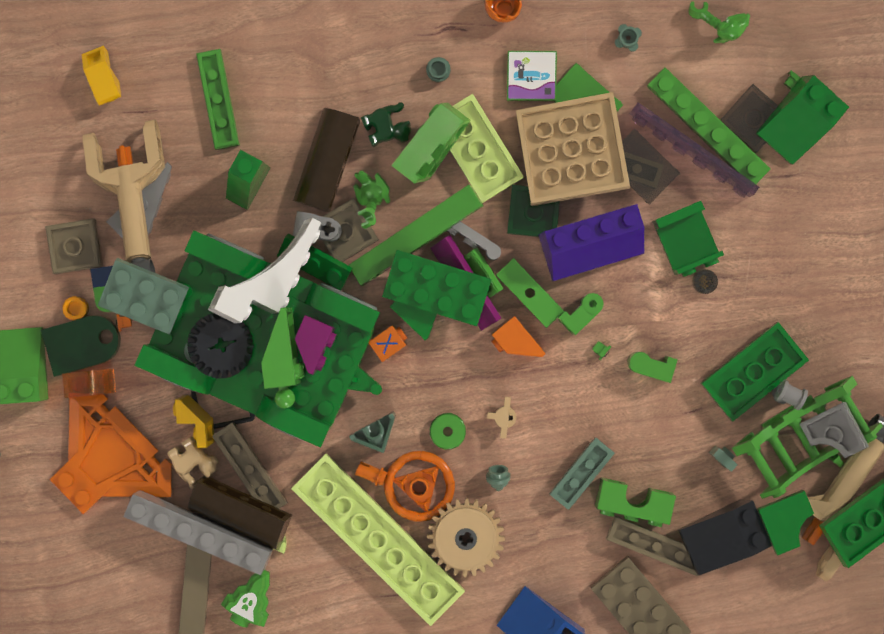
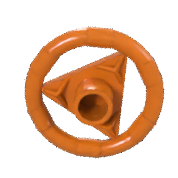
M426 451L408 452L398 457L387 471L388 474L384 482L387 502L398 515L407 520L416 522L431 520L434 515H440L439 508L446 510V503H451L455 492L453 473L448 464L434 453ZM413 460H422L436 465L395 477L396 473L406 463ZM440 469L446 484L445 495L434 509L429 511L438 470ZM393 481L425 512L419 513L401 506L396 499Z

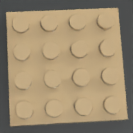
M613 92L516 110L532 206L630 189Z

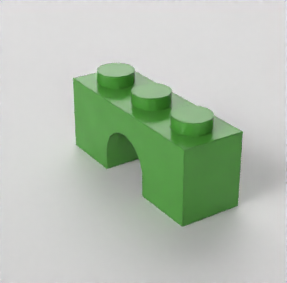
M601 477L595 507L600 510V514L614 517L615 513L622 514L624 519L638 522L639 518L648 520L649 525L662 527L663 524L670 525L676 495L671 492L648 488L647 496L643 502L631 504L626 499L628 485L625 482Z

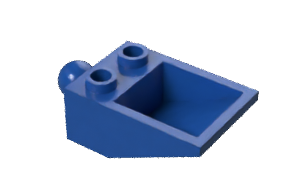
M524 586L497 624L505 634H564L563 630L565 628L572 631V634H585L584 628L526 586Z

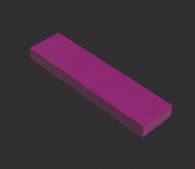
M451 235L430 248L439 263L473 273ZM488 295L486 296L478 322L481 331L502 319Z

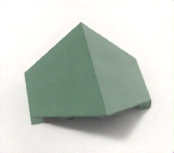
M394 411L352 433L349 436L351 441L384 453L396 417Z

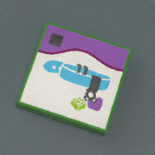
M508 51L507 101H556L557 51Z

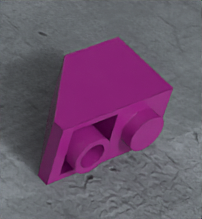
M305 315L295 341L308 373L313 375L317 370L321 371L327 359V357L323 356L327 347H332L337 334L333 333L335 327Z

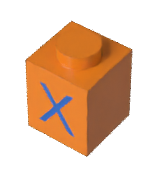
M392 325L370 340L369 344L383 362L407 345L405 340L408 337L400 326L395 328Z

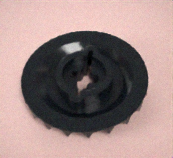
M211 313L201 318L192 327L187 341L188 354L194 366L203 374L212 378H229L240 373L248 365L253 356V335L250 333L248 326L243 322L233 323L215 313ZM218 338H221L222 342L234 341V343L224 347L225 352L216 348L208 350L209 347H213L218 343Z

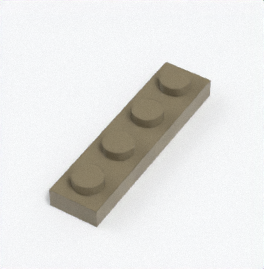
M234 422L212 436L252 497L277 508H281L288 503Z
M614 517L606 536L607 540L699 576L694 569L684 543L620 517Z

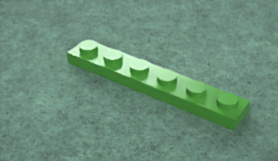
M664 68L647 85L665 105L751 187H754L769 172L771 168L669 70Z

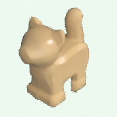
M192 436L182 442L186 449L184 453L180 452L179 447H175L167 452L168 457L172 460L174 470L189 484L190 489L194 488L196 480L189 473L197 465L201 473L209 478L213 476L218 463V459L215 456L206 455L202 448H197L196 440Z

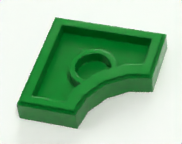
M804 490L757 508L777 556L800 547V528L805 520L814 514Z

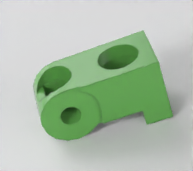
M595 293L583 296L580 305L570 315L564 311L557 319L572 335H576L602 310L604 305L603 299Z
M634 352L629 356L627 364L633 372L671 383L678 359L665 356L664 361L661 362L651 359L644 352Z

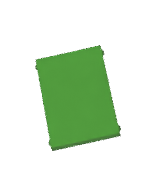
M575 63L556 85V101L554 102H563L610 92L579 64ZM614 97L616 111L618 112L623 104Z

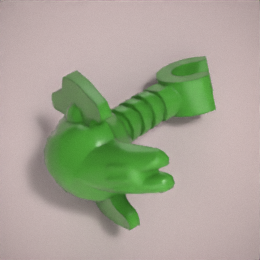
M691 1L688 13L692 18L703 19L710 26L717 29L719 37L713 41L715 44L738 39L749 25V13L747 15L745 13L732 15L721 22L720 19L714 17L708 11L707 2L703 3L702 9H697L694 6V1Z
M360 170L354 176L362 184V187L360 188L358 184H355L353 188L359 204L366 206L365 209L358 212V215H362L365 218L366 222L362 223L361 226L366 229L375 225L376 217L374 213L377 205L382 203L383 198L386 203H390V188L378 173L375 174L376 180H373L367 173Z

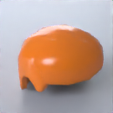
M485 0V10L488 16L497 22L508 23L515 20L522 8L521 0Z

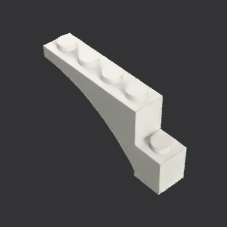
M314 218L305 220L287 249L260 273L232 287H218L208 310L233 323H242L243 320H247L252 310L250 304L271 314L279 313L280 308H285L288 305L289 297L287 296L290 289L294 288L299 281L300 275H298L301 265L304 266L310 257L308 250L320 235V230L318 229L321 222Z

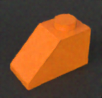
M515 316L491 334L494 337L491 342L499 352L504 350L507 354L543 357L546 354Z

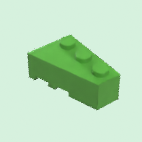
M449 103L436 104L430 111L428 120L417 130L413 139L391 166L414 184L430 180L471 120Z

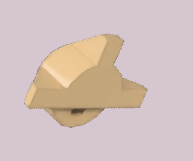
M505 397L504 406L498 408L496 412H488L487 419H495L497 425L501 427L500 438L506 439L507 428L512 427L517 419L515 411L510 407L511 397Z

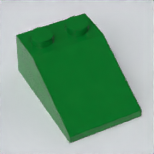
M815 75L802 76L756 134L788 163L793 165L835 126L849 106Z

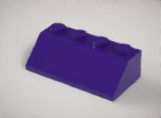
M638 204L538 234L552 281L644 254L645 228Z

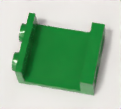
M702 201L652 221L674 275L682 274L683 277L697 272L695 269L697 266L704 264L707 268L719 263L718 258L724 255L723 251H718L702 213L705 210Z

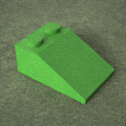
M43 327L0 330V404L37 402L49 399L45 344L41 333Z

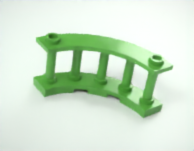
M853 376L825 387L824 390L826 392L814 397V399L812 395L807 396L800 410L794 409L792 405L761 424L763 429L756 435L750 432L732 447L736 456L745 453L748 456L751 455L769 486L760 494L762 499L769 496L777 498L786 492L785 488L814 466L839 453V450L830 445L818 451L815 445L811 446L800 426L801 417L811 411L817 414L827 411L825 408L826 404L837 399L842 401V403H847L867 443L877 438L876 434L883 425L880 422L868 427L850 397L852 395L850 391L857 385ZM787 425L789 427L792 426L810 456L796 466L777 437L779 435L778 431ZM765 441H769L787 471L778 479H776L759 451L761 449L760 445Z

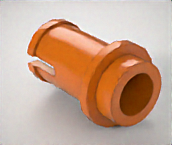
M363 461L359 463L355 473L356 476L374 482L375 486H378V484L383 486L385 477L388 472L384 471L383 467L379 469Z

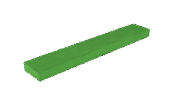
M467 185L349 264V266L353 268L352 272L360 286H364L392 267L396 250L410 254L414 253L484 205L472 186Z

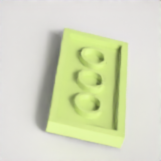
M471 94L453 105L454 108L471 121L450 152L480 201L484 203L523 179L524 176L475 96Z

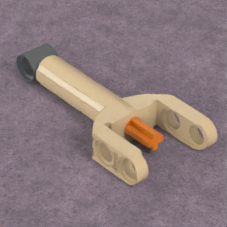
M155 119L145 121L143 126L148 162L145 164L143 162L133 164L131 147L121 145L119 149H116L118 167L104 170L102 147L98 144L96 135L94 133L83 135L87 175L90 176L95 184L117 195L126 261L156 273L153 261L151 260L142 190L153 183L165 168L161 134L157 121Z
M876 414L868 423V427L880 422L883 425L876 434L877 438L868 443L869 447L849 456L824 494L807 496L814 512L812 515L814 519L801 538L813 546L823 533L819 525L849 504L884 452V417L882 415ZM829 545L819 560L816 576L824 581L830 580L841 565V561L831 545Z

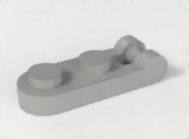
M461 221L447 230L453 236L459 233L465 237L463 242L473 249L479 246L485 250L490 260H496L501 255V249L498 245Z

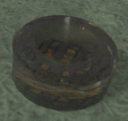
M700 270L693 276L692 285L698 293L709 294L717 288L718 278L711 270Z

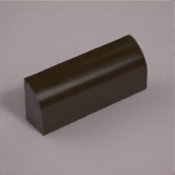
M323 108L293 201L326 212L331 211L360 124L359 117L334 109Z
M205 476L196 481L188 505L190 511L275 550L280 549L292 514Z

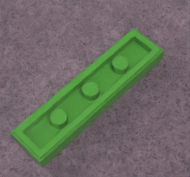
M221 49L196 53L215 150L240 146Z

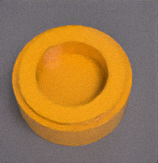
M69 297L63 303V314L66 318L73 321L85 318L89 311V305L82 297Z

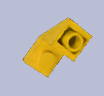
M104 45L81 54L83 70L98 105L100 106L120 98V82L110 68L109 54Z
M182 395L175 399L173 414L176 417L177 424H195L193 437L197 441V448H207L215 442L212 437L214 435L213 418L189 395Z

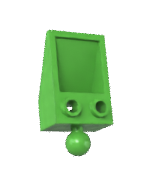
M290 307L280 308L261 362L264 389L278 387L279 390L275 394V403L283 409L291 407L295 402V395L289 389V386L301 383V379L305 377L303 362L299 363L293 311Z

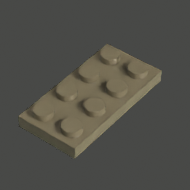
M628 556L590 587L629 634L691 633V630Z

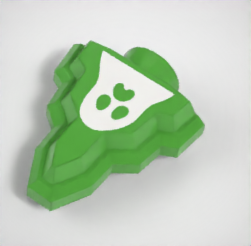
M264 570L261 575L253 574L246 585H240L234 593L227 594L221 605L232 613L230 617L232 622L246 628L250 623L262 627L265 626L269 616L266 611L269 603L266 596L270 586L269 571Z

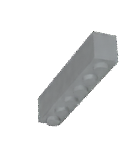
M141 490L132 495L123 516L259 575L265 570L273 552V548Z

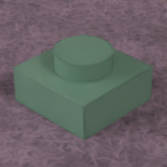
M714 446L709 452L730 472L738 465L733 461L735 455L726 447L720 449Z

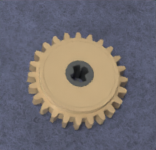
M465 498V503L462 504L459 499H456V505L454 506L449 502L446 503L447 510L439 508L440 517L435 515L432 517L436 524H429L428 527L433 531V533L427 534V538L433 540V542L428 544V548L435 549L431 553L432 558L438 556L437 565L445 563V571L447 572L450 568H453L455 576L458 574V571H463L464 577L467 576V571H471L473 576H476V570L479 568L483 573L486 572L485 565L488 564L490 567H493L491 559L499 560L500 556L496 551H503L504 549L499 544V542L505 541V536L499 535L500 532L504 531V527L497 526L501 521L500 517L493 518L495 510L492 509L488 512L486 510V503L481 507L478 506V499H475L473 504L469 503V498ZM465 532H469L470 537H473L468 539L467 542H463L462 537H459L460 535H465Z

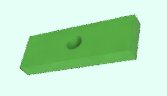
M514 258L496 274L546 328L564 312ZM528 288L534 291V296L531 298L525 295V291Z

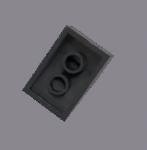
M740 499L678 529L697 575H702L749 558L772 546L753 500Z

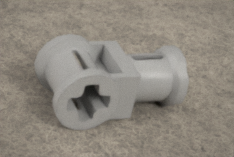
M783 380L772 390V395L776 402L781 404L787 403L794 406V409L800 410L807 399L808 390H800L791 386L787 380Z

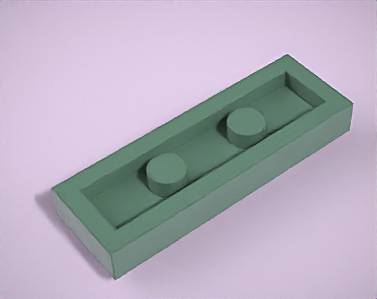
M594 437L549 494L569 510L615 453Z

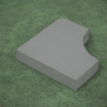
M846 402L800 423L811 446L818 444L830 445L839 450L844 458L869 447Z

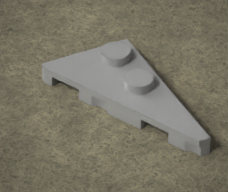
M168 162L158 178L142 190L148 235L152 231L153 221L159 211L166 183L169 182L172 166ZM118 210L106 222L123 238Z

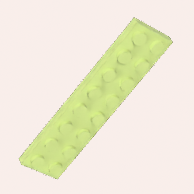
M327 453L291 488L430 626L465 592V589L440 565L438 566L437 562Z

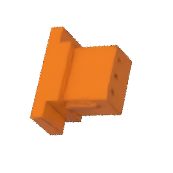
M116 314V326H118L119 332L122 331L121 328L132 326L130 318L120 317V314Z

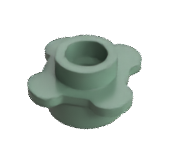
M626 24L620 25L615 46L617 48H628L631 52L638 49L637 42L642 35V31L639 28L627 26Z

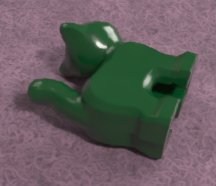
M399 102L397 105L379 108L372 114L361 117L367 131L371 130L372 126L376 129L374 134L368 136L373 147L393 139L399 140L402 143L409 140L412 132L410 121H402L393 125L391 119L392 113H398L403 110L404 104L402 102Z

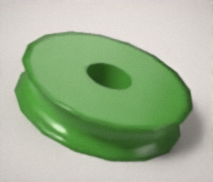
M443 413L432 421L430 437L439 448L445 450L454 449L464 441L466 427L463 420L457 415ZM450 427L453 432L451 435L446 436L443 433V429Z

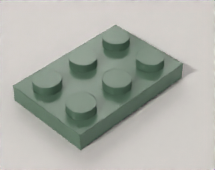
M117 258L98 306L170 334L189 287Z

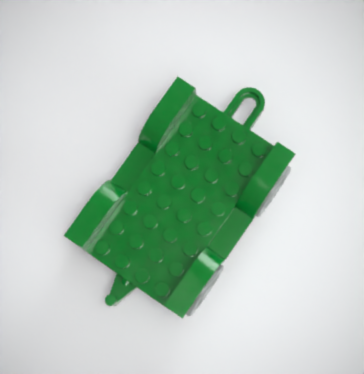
M193 230L184 250L189 254L176 281L188 286L189 289L170 334L155 329L150 343L142 346L134 365L179 387L212 395L255 414L258 419L271 427L321 448L349 390L371 392L374 395H379L382 392L381 384L360 367L380 312L376 311V306L323 283L318 285L300 276L296 286L289 291L287 296L289 297V302L286 306L292 308L295 335H297L304 316L308 315L335 327L333 333L337 334L332 347H327L323 356L327 357L323 369L321 371L317 370L313 375L308 373L297 346L299 363L303 362L305 377L301 379V383L289 386V389L295 395L294 404L286 409L280 408L275 403V394L279 390L278 387L264 389L261 362L279 313L271 314L253 304H250L252 310L247 320L242 321L248 326L250 333L253 335V356L248 365L240 373L229 378L209 377L200 372L185 357L184 348L192 327L201 318L213 313L208 308L218 287H232L246 281L263 271L271 263L264 261V257L210 233L204 235ZM218 338V343L209 348L210 350L215 348L221 349L222 352H225L224 347L234 343V341L222 342L221 338Z

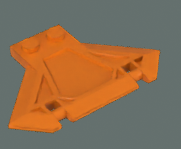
M69 393L68 462L49 480L82 514L90 510L102 497H132L139 490L155 497H171L172 464L167 459L160 463L154 457L159 450L116 406L110 411L106 408L104 403L108 398L103 393ZM95 412L102 417L100 421L93 416ZM146 464L153 469L151 473L144 468Z

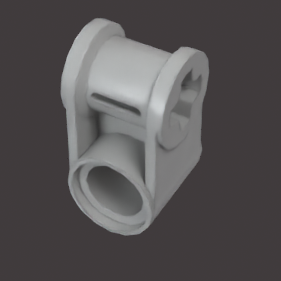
M297 211L293 236L297 235L305 220L314 218L321 222L318 229L320 230L318 240L336 241L340 238L342 227L334 219ZM331 224V226L335 228V231L330 232L328 236V233L324 231V228L329 227Z

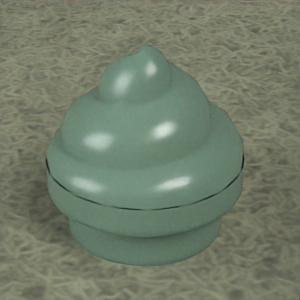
M503 465L489 467L486 474L487 482L496 491H501L511 478L508 468Z

